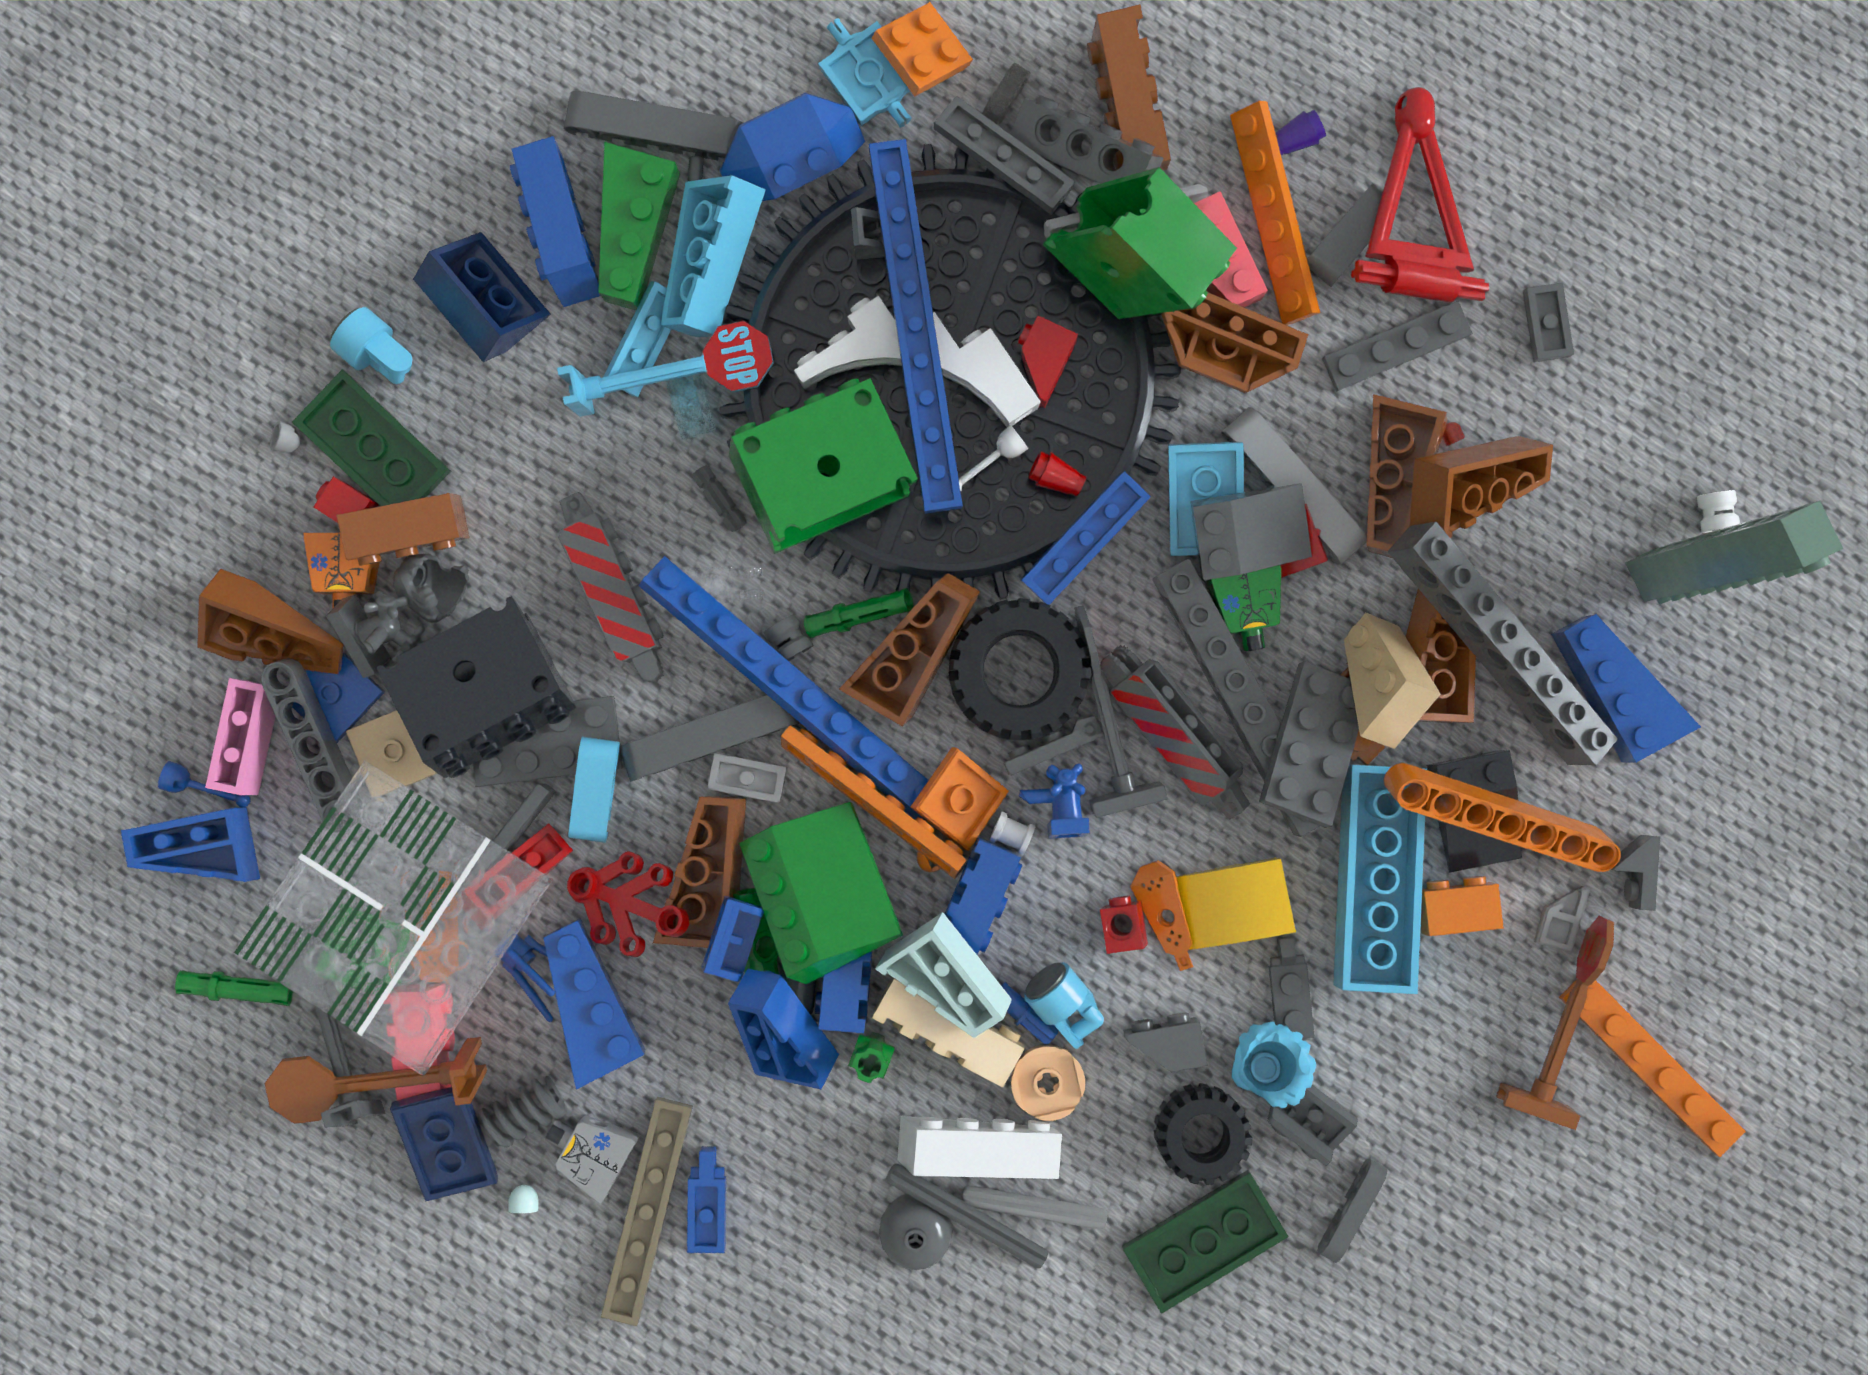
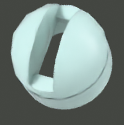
M528 1185L517 1186L509 1196L508 1212L532 1213L538 1211L539 1199L537 1192Z

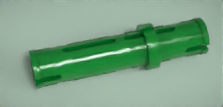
M904 588L900 591L849 605L844 603L835 604L830 610L806 615L804 618V628L810 638L834 631H839L840 633L848 632L851 630V627L910 612L914 607L910 591Z
M180 970L176 977L175 990L176 994L208 997L210 1001H219L222 998L290 1006L294 984L291 982L279 983L263 979L226 976L224 972L220 971L204 974Z

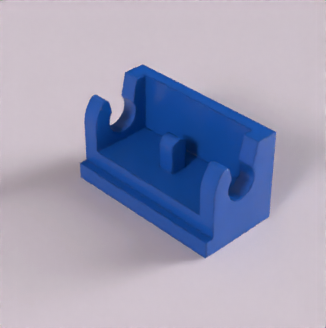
M724 896L701 966L704 973L736 982L741 981L761 917L764 913L761 906Z

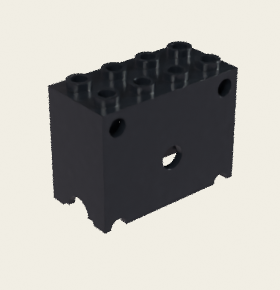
M512 596L506 598L504 609L495 611L489 607L397 656L398 662L395 667L390 669L383 665L376 667L422 762L443 778H455L463 775L470 769L469 765L480 759L489 760L503 752V747L514 741L522 742L528 740L536 734V729L547 723L556 724L565 720L570 715L569 712L577 708L527 613L523 614Z

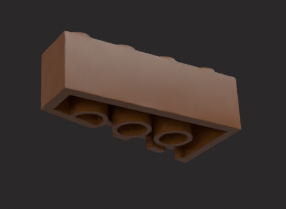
M946 574L933 585L839 690L903 727L918 709L980 591L953 575Z
M1418 589L1406 639L1440 692V696L1418 721L1474 723L1476 656Z
M699 797L686 837V846L675 871L672 890L665 902V906H676L687 912L689 927L679 937L666 936L656 930L653 943L708 948L724 896L733 898V894L740 890L742 850L739 843L744 838L746 798ZM678 917L673 921L674 929L678 924Z

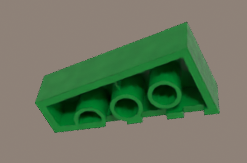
M604 142L598 293L607 303L636 311L650 280L680 178V171L674 161Z

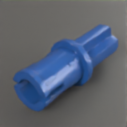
M1004 982L1001 986L1012 999L1007 1013L1015 1019L1014 1024L1016 1026L1021 1024L1040 1042L1048 1045L1056 1037L1059 1030L1055 1025H1046L1025 999L1013 990L1007 982Z

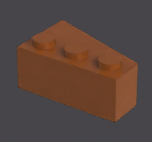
M452 493L336 515L346 560L358 559L359 566L382 562L381 555L395 552L396 558H403L419 554L418 548L433 545L434 551L456 547L455 541L470 538L461 495Z

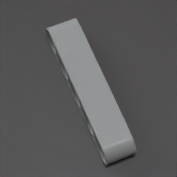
M1248 407L1221 431L1225 440L1230 439L1232 442H1243L1245 463L1250 468L1252 466L1256 468L1261 474L1259 478L1268 488L1302 483L1305 504L1308 506L1315 528L1321 530L1319 537L1323 547H1326L1334 556L1331 559L1337 565L1343 564L1367 542V535L1255 409Z

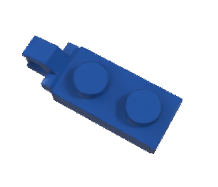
M702 1146L699 1151V1167H691L688 1178L687 1253H725L727 1176H725V1167H716L717 1146Z

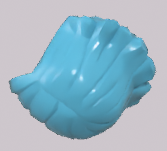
M1266 1022L1262 1025L1253 1024L1247 1033L1244 1032L1239 1037L1240 1044L1235 1053L1232 1079L1238 1087L1263 1097L1272 1107L1285 1108L1287 1104L1295 1106L1300 1103V1099H1303L1306 1088H1311L1316 1061L1315 1058L1309 1055L1311 1045L1302 1040L1303 1035L1301 1033L1290 1031L1287 1025H1275L1274 1022Z

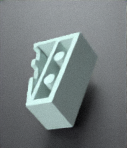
M943 912L888 948L875 968L884 976L888 973L906 986L905 990L914 997L918 994L936 1007L934 1011L973 1038L1002 1021L1012 1000Z

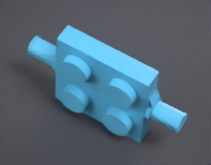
M835 19L834 24L832 22L829 23L827 29L839 44L832 54L818 63L819 69L843 102L852 108L855 118L861 126L876 115L889 111L900 128L905 126V122L906 124L909 123L912 117L909 116L900 101L910 90L871 39L875 31L881 28V25L876 21L864 31L850 35L840 22V19Z

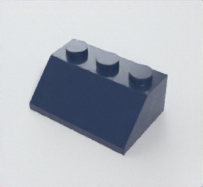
M482 232L429 251L413 278L482 362L506 353L551 315Z

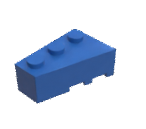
M747 969L728 1005L755 1075L821 1090L839 1053L823 1031L819 1030L818 1024L782 975L771 971L763 972Z

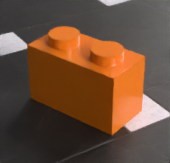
M1486 876L1463 878V885L1449 886V880L1426 882L1427 888L1422 889L1420 927L1421 933L1424 935L1438 936L1504 929L1499 884L1486 882Z

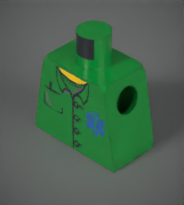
M1281 565L1241 575L1206 580L1212 600L1230 633L1241 632L1243 651L1265 648L1263 628L1280 624Z

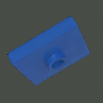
M344 652L341 670L338 674L305 670L337 743L345 736L346 731L351 729L385 693L372 678H363L354 662ZM294 702L292 708L301 717L305 718L303 706Z

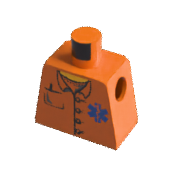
M304 533V544L313 592L323 595L332 594V609L342 598L355 594H374L380 562L359 566L358 559L346 560L340 533Z

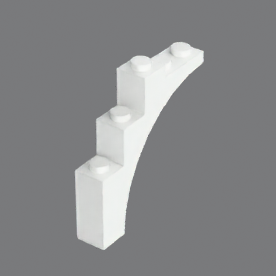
M879 296L871 301L868 297L864 298L850 309L852 314L847 317L849 325L853 330L848 334L846 330L841 331L828 341V348L819 354L816 351H812L797 362L799 367L794 372L804 389L830 375L856 367L884 364L902 366L895 319ZM933 312L943 376L974 393L990 406L1007 428L1039 408L1040 400L991 328L984 333H981L980 330L974 331L961 341L963 347L959 349L936 313Z

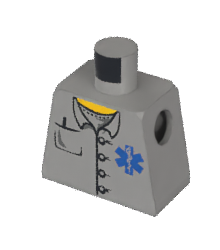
M585 1115L578 1122L575 1129L555 1120L545 1140L563 1149L554 1167L593 1200L602 1204L641 1135Z

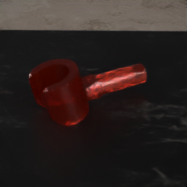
M1451 422L1446 424L1442 437L1446 447L1464 439V433L1458 423Z

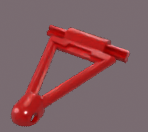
M1415 87L1408 89L1398 98L1395 106V126L1398 138L1365 255L1367 258L1385 260V264L1357 260L1355 262V269L1351 271V278H1355L1357 283L1380 286L1383 292L1442 302H1453L1456 298L1483 301L1485 299V292L1489 291V283H1485V279L1461 276V273L1474 271V267L1434 132V98L1425 88ZM1406 97L1407 103L1405 107L1402 109V103L1404 98ZM1416 144H1419L1450 249L1389 239L1413 148Z

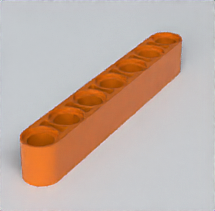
M1406 763L1392 766L1385 774V787L1399 805L1406 810L1597 872L1611 870L1620 860L1621 852L1619 847L1596 826Z

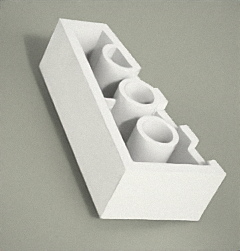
M901 1116L897 1160L913 1176L1059 1179L1062 1133L1050 1127V1122L1042 1120H1029L1028 1125H1018L1008 1119H993L992 1122H979V1120L972 1118L951 1120L936 1117Z

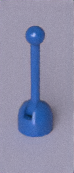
M171 761L165 764L158 781L159 789L171 793H178L184 791L187 787H191L235 801L239 807H247L251 802L249 795H237L205 788L206 784L191 780L187 768Z

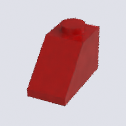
M1037 316L1033 325L1028 323L1025 325L1018 344L1023 346L1021 359L1032 390L1041 402L1039 406L1045 408L1076 345L1078 334L1041 316Z

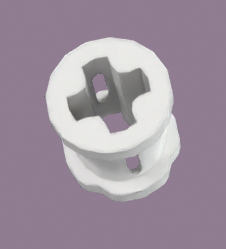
M1001 811L989 842L995 843L999 841L1017 849V853L1023 856L1036 826L1033 824L1026 826L1008 818L1007 813Z

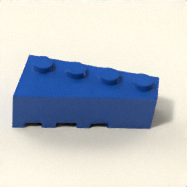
M1597 614L1581 617L1551 634L1590 706L1617 737L1613 748L1621 762L1637 763L1701 728L1693 717Z
M980 837L976 839L944 913L976 955L979 951L985 953L993 935V932L989 931L994 917L998 919L1001 917L1008 898L1004 897L1009 883L1015 884L1022 868V864L1019 863L1021 857L1017 853Z
M873 951L822 976L824 977L822 992H817L815 1014H820L819 1030L853 1033L865 1032Z

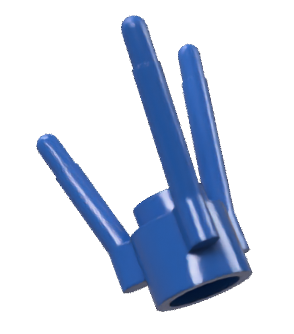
M514 934L501 946L496 956L503 962L502 967L514 977L548 1022H552L553 1016L521 974L524 971L548 996L552 997L555 995V991L530 966L536 957L532 950L547 957L546 948L530 935L523 940L519 935Z

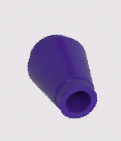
M1315 110L1308 113L1305 111L1301 112L1275 133L1281 155L1318 145L1320 143L1319 140L1326 137L1324 126Z

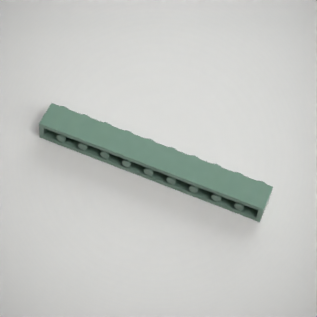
M1816 501L1660 546L1625 562L1643 601L1657 600L1658 604H1662L1670 600L1672 602L1684 597L1688 599L1698 594H1701V596L1715 590L1720 592L1730 587L1735 589L1748 583L1749 585H1754L1764 580L1769 582L1782 576L1788 578L1801 572L1807 574L1830 564L1828 556L1844 548L1821 501Z

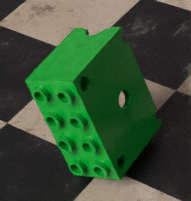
M1160 167L1087 187L1078 198L1079 204L1076 206L1080 215V223L1077 229L1073 232L1059 229L1056 233H1051L1043 243L1118 319L1196 308L1206 298L1208 294L1206 289L1212 281L1220 277L1230 265L1228 260L1237 249Z
M871 378L862 382L859 379L850 380L838 387L839 392L827 397L824 393L814 395L805 400V406L794 411H791L789 407L781 409L769 416L770 421L758 426L755 422H751L734 431L735 435L731 437L729 458L774 554L908 497L910 494L908 483L911 485L917 482L918 478ZM821 473H826L831 477L823 476Z

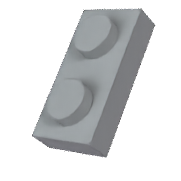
M714 753L707 789L781 803L788 767Z

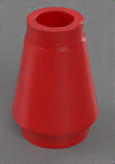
M1042 451L1037 455L1028 476L1029 479L1035 481V486L1072 494L1076 497L1082 490L1086 480V476L1080 474V472L1052 452L1046 454Z

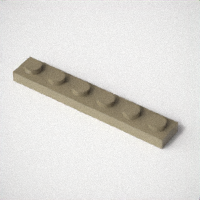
M661 1097L655 1099L601 1318L637 1326L639 1323L693 1105Z

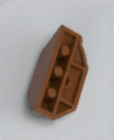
M1208 293L1204 301L1194 309L1162 313V318L1179 367L1243 393L1254 390L1296 370L1309 335L1211 293Z

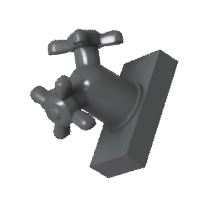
M381 591L375 593V603H366L362 608L356 596L352 595L342 598L326 615L363 678L375 675L378 672L376 667L384 665L390 658L383 645L384 643L393 641L401 647L392 659L396 663L398 662L397 656L417 646L418 638L424 633L425 627L419 624L410 636L401 629L400 621L397 619V607L407 606L409 604L407 597L402 596L395 599L393 596L384 595ZM379 611V615L370 618L365 614V612Z

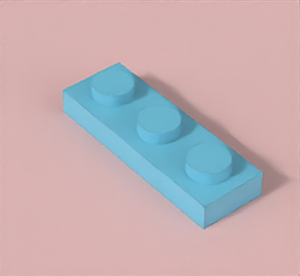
M650 281L603 377L654 366L671 329L661 326L667 291L666 287L656 281ZM643 386L629 388L623 391L632 396L638 397Z

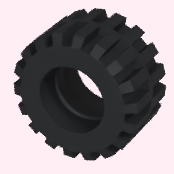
M1199 1083V1087H1193L1191 1084L1183 1086L1184 1091L1180 1093L1176 1090L1169 1094L1171 1099L1168 1102L1163 1100L1159 1106L1162 1111L1160 1115L1156 1114L1155 1116L1156 1130H1153L1157 1148L1167 1166L1181 1179L1186 1177L1190 1183L1197 1185L1199 1181H1204L1206 1185H1214V1179L1217 1178L1224 1182L1230 1179L1227 1175L1233 1170L1237 1174L1242 1169L1239 1165L1242 1159L1247 1161L1250 1155L1247 1151V1146H1252V1136L1249 1134V1130H1251L1250 1122L1240 1105L1222 1089L1216 1086L1211 1088L1203 1083ZM1202 1114L1218 1117L1223 1125V1135L1219 1144L1213 1150L1206 1153L1188 1151L1182 1143V1132L1187 1122L1195 1116Z

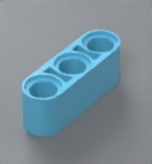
M582 736L577 759L569 838L606 843L620 742Z

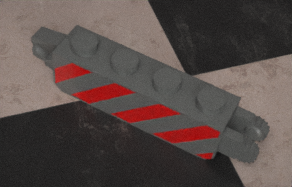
M580 492L563 498L559 502L566 526L562 527L558 538L613 657L627 663L633 662L637 672H640L639 676L642 677L641 679H645L648 682L652 681L653 683L655 681L658 682L664 676V671L656 650L662 648L659 639L663 638L664 635L656 618L649 619L643 606L649 603L643 589L638 585L633 586L628 573L632 572L633 568L624 551L618 553L612 541L618 538L613 524L609 518L603 520L599 514L594 513Z
M1125 645L1117 646L1111 652L1112 655L1109 654L1102 659L1100 670L1105 673V677L1114 686L1109 693L1115 699L1118 706L1124 710L1141 734L1151 743L1164 762L1173 770L1186 786L1189 793L1195 797L1202 807L1211 801L1229 820L1241 814L1250 805L1247 797L1236 782L1243 774V764L1158 661L1148 659L1145 663H1142L1128 647H1125Z

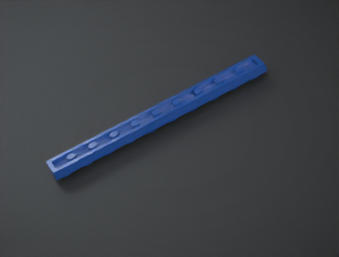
M906 139L870 143L869 155L924 514L961 509L963 506L907 143Z
M664 556L638 585L641 589L824 744L841 756L857 772L871 779L876 788L886 796L891 795L900 801L905 807L904 811L914 820L919 817L927 822L926 819L911 808V805L929 781L667 557Z

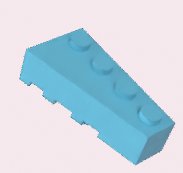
M732 175L685 182L661 326L694 337L712 336L718 326H721L765 189Z

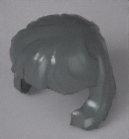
M417 554L403 559L400 567L394 572L393 586L398 597L405 596L408 598L409 604L407 607L416 612L425 621L437 623L450 616L455 610L456 605L461 601L466 591V584L469 581V570L464 565L453 566L451 569H447L442 566L438 557L430 554Z

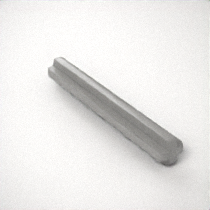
M969 1185L965 1186L962 1192L961 1200L976 1209L1100 1230L1104 1229L1107 1223V1210L1104 1208Z

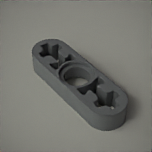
M1370 1158L1364 1161L1345 1195L1347 1201L1343 1209L1337 1210L1319 1242L1318 1254L1334 1263L1341 1260L1386 1179V1167Z

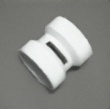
M1735 490L1697 496L1698 508L1703 511V519L1700 521L1701 533H1709L1712 530L1740 524L1739 516L1734 512V505L1737 503Z

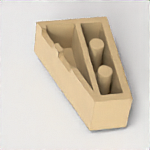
M1365 612L1344 639L1359 732L1363 738L1395 749L1440 696V692L1400 627Z

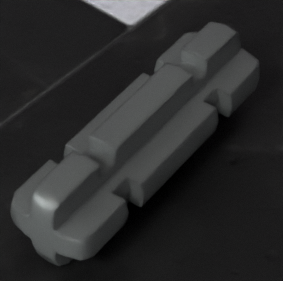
M705 465L693 473L692 478L700 489H704V495L718 515L724 517L723 522L728 529L734 532L742 528L747 523L745 517L739 509L736 510L734 508L736 504L721 483L715 481L716 476L709 466Z

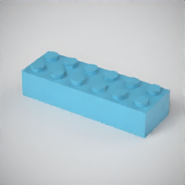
M1349 765L1342 788L1333 985L1346 991L1418 994L1425 816L1401 807L1384 785V777L1391 767Z

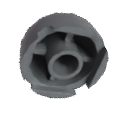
M908 1194L901 1195L889 1203L881 1217L879 1228L882 1248L890 1260L902 1268L916 1271L930 1268L943 1258L951 1245L953 1233L950 1218Z

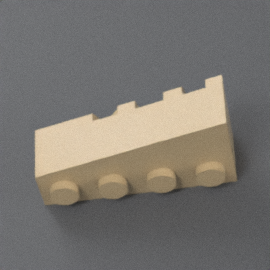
M894 977L891 978L874 1008L872 1019L884 1024L886 1019L889 1018L894 1021L892 1025L902 1035L912 1040L913 1038L918 1040L920 1036L925 1038V1044L932 1051L947 1058H951L952 1055L958 1057L957 1062L961 1066L1003 1088L1025 1049L1024 1044L1019 1041L1021 1037L1019 1033L1002 1024L1000 1029L992 1026L973 1038L934 1011L936 1008L934 1005L918 994L914 997L905 990L906 986Z

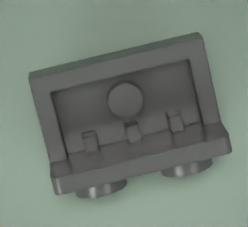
M1312 1085L1311 1088H1306L1303 1099H1300L1299 1104L1295 1106L1287 1104L1285 1108L1270 1106L1267 1121L1279 1135L1288 1137L1300 1146L1309 1158L1317 1159L1327 1166L1332 1161L1333 1150L1357 1127L1358 1119Z

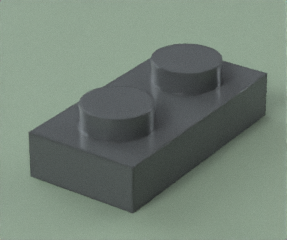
M1563 282L1524 289L1523 298L1533 362L1568 358L1574 355Z

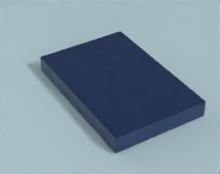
M452 1087L391 1103L390 1111L425 1202L497 1184V1171L472 1102L471 1104L455 1106Z

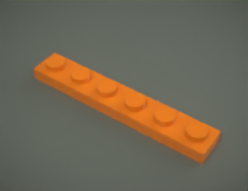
M1259 100L1231 114L1230 117L1282 324L1289 325L1319 314L1320 309L1268 102Z
M790 725L781 735L782 748L952 878H957L967 861L963 857L964 852L959 846L950 840L943 842L933 834L934 829L930 824L919 817L914 820L904 812L905 807L900 801L891 795H887L885 798L874 789L876 785L871 779L862 773L855 775L845 767L847 763L841 756L831 750L826 753L816 745L818 743L816 738L805 729L801 728L798 731Z
M1577 979L1559 996L1565 1004ZM1596 980L1592 985L1588 986L1587 998L1579 1018L1716 1156L1721 1157L1746 1131Z

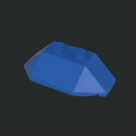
M805 92L739 125L719 172L722 177L732 175L765 189L762 201L774 200L841 167L863 145L865 139L850 106Z

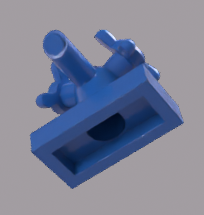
M1080 763L1075 764L1072 769L1061 770L1054 765H1050L1046 770V775L1053 780L1054 786L1051 788L1020 790L1018 796L1028 804L1052 803V820L1047 824L1048 839L1085 837L1090 833L1089 818H1082L1080 798L1085 793V787L1077 783V776L1083 770Z

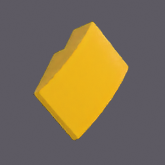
M1274 857L1176 876L1179 895L1193 943L1189 950L1258 940L1296 932L1280 858Z

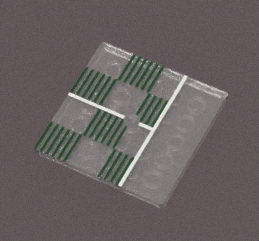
M364 760L234 953L420 1075H425L553 879Z

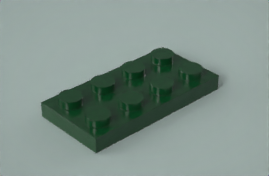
M343 369L292 421L301 432L380 506L426 498L451 472L438 457Z
M1246 1170L1122 1245V1248L1162 1314L1289 1236L1249 1170Z

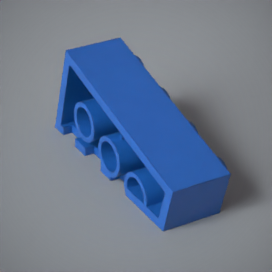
M554 136L512 148L515 164L510 165V171L516 186L522 187L523 195L518 196V201L524 217H530L532 226L527 227L526 230L533 249L538 248L540 258L535 259V264L541 280L548 279L563 307L599 297V279L593 269L596 263L585 234H581V232L586 230L577 204L572 202L576 198L563 155Z
M581 918L547 934L543 938L576 1090L643 1056L646 1050Z

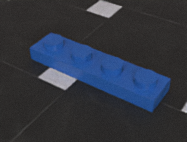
M1121 471L1020 580L1044 603L1050 605L1151 496L1125 471Z

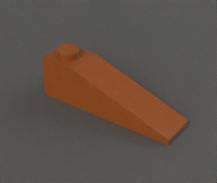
M220 569L199 595L198 648L234 661L243 662L246 656L262 659L264 665H269L273 662L290 658L301 663L305 670L333 674L340 672L343 643L257 582Z

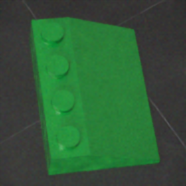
M847 802L771 826L739 843L787 978L808 984L903 936L853 803Z

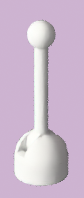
M1011 425L999 435L996 442L997 450L959 478L960 491L964 483L1001 455L1006 458H1014L1029 449Z

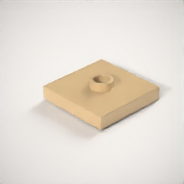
M397 710L346 731L373 799L438 774L422 762Z

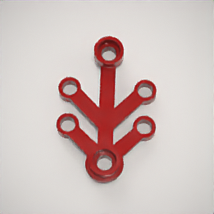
M627 851L619 857V860L598 871L590 867H583L574 871L568 878L567 890L574 901L584 904L591 926L590 937L595 943L608 945L616 937L615 927L604 920L599 902L600 899L609 903L620 937L619 948L621 953L630 957H639L643 954L646 944L641 936L635 934L628 911L655 922L657 930L661 934L670 937H679L687 931L689 916L682 908L672 905L659 908L634 897L653 886H668L673 880V871L667 865L655 863L646 873L615 889L605 885L623 873L637 875L642 871L644 866L643 858L639 854ZM633 858L634 864L628 869V862ZM660 870H663V877L658 881L657 874ZM587 881H589V887L587 891H585L584 885ZM678 917V924L674 929L673 921ZM605 927L606 935L601 939L600 932ZM632 940H635V948L630 951L629 945Z

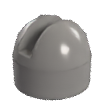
M278 421L271 434V450L282 453L295 451L300 446L299 431L290 424Z

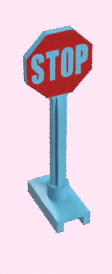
M745 321L718 326L703 349V355L700 357L600 378L599 375L586 378L572 365L558 367L557 371L558 375L570 384V396L563 397L564 405L582 417L594 414L592 400L602 398L606 393L704 372L707 373L708 377L731 392L756 388L760 385L774 362L768 336Z

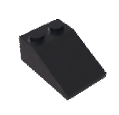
M1497 750L1426 765L1428 771L1518 800V788L1510 750ZM1438 820L1449 873L1522 858L1520 846Z

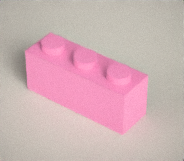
M229 678L205 788L237 795H259L275 721V713L262 683Z

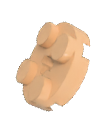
M1051 1044L1038 1045L1027 1050L1017 1061L1011 1074V1089L1014 1099L1021 1109L1039 1120L1054 1121L1071 1114L1075 1106L1080 1102L1085 1091V1076L1080 1063L1067 1049ZM1050 1073L1051 1077H1058V1083L1053 1084V1091L1046 1092L1044 1087H1038L1037 1081L1042 1080V1074Z

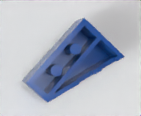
M247 807L230 808L121 830L128 868L183 873L209 878L216 877L242 882L260 879Z

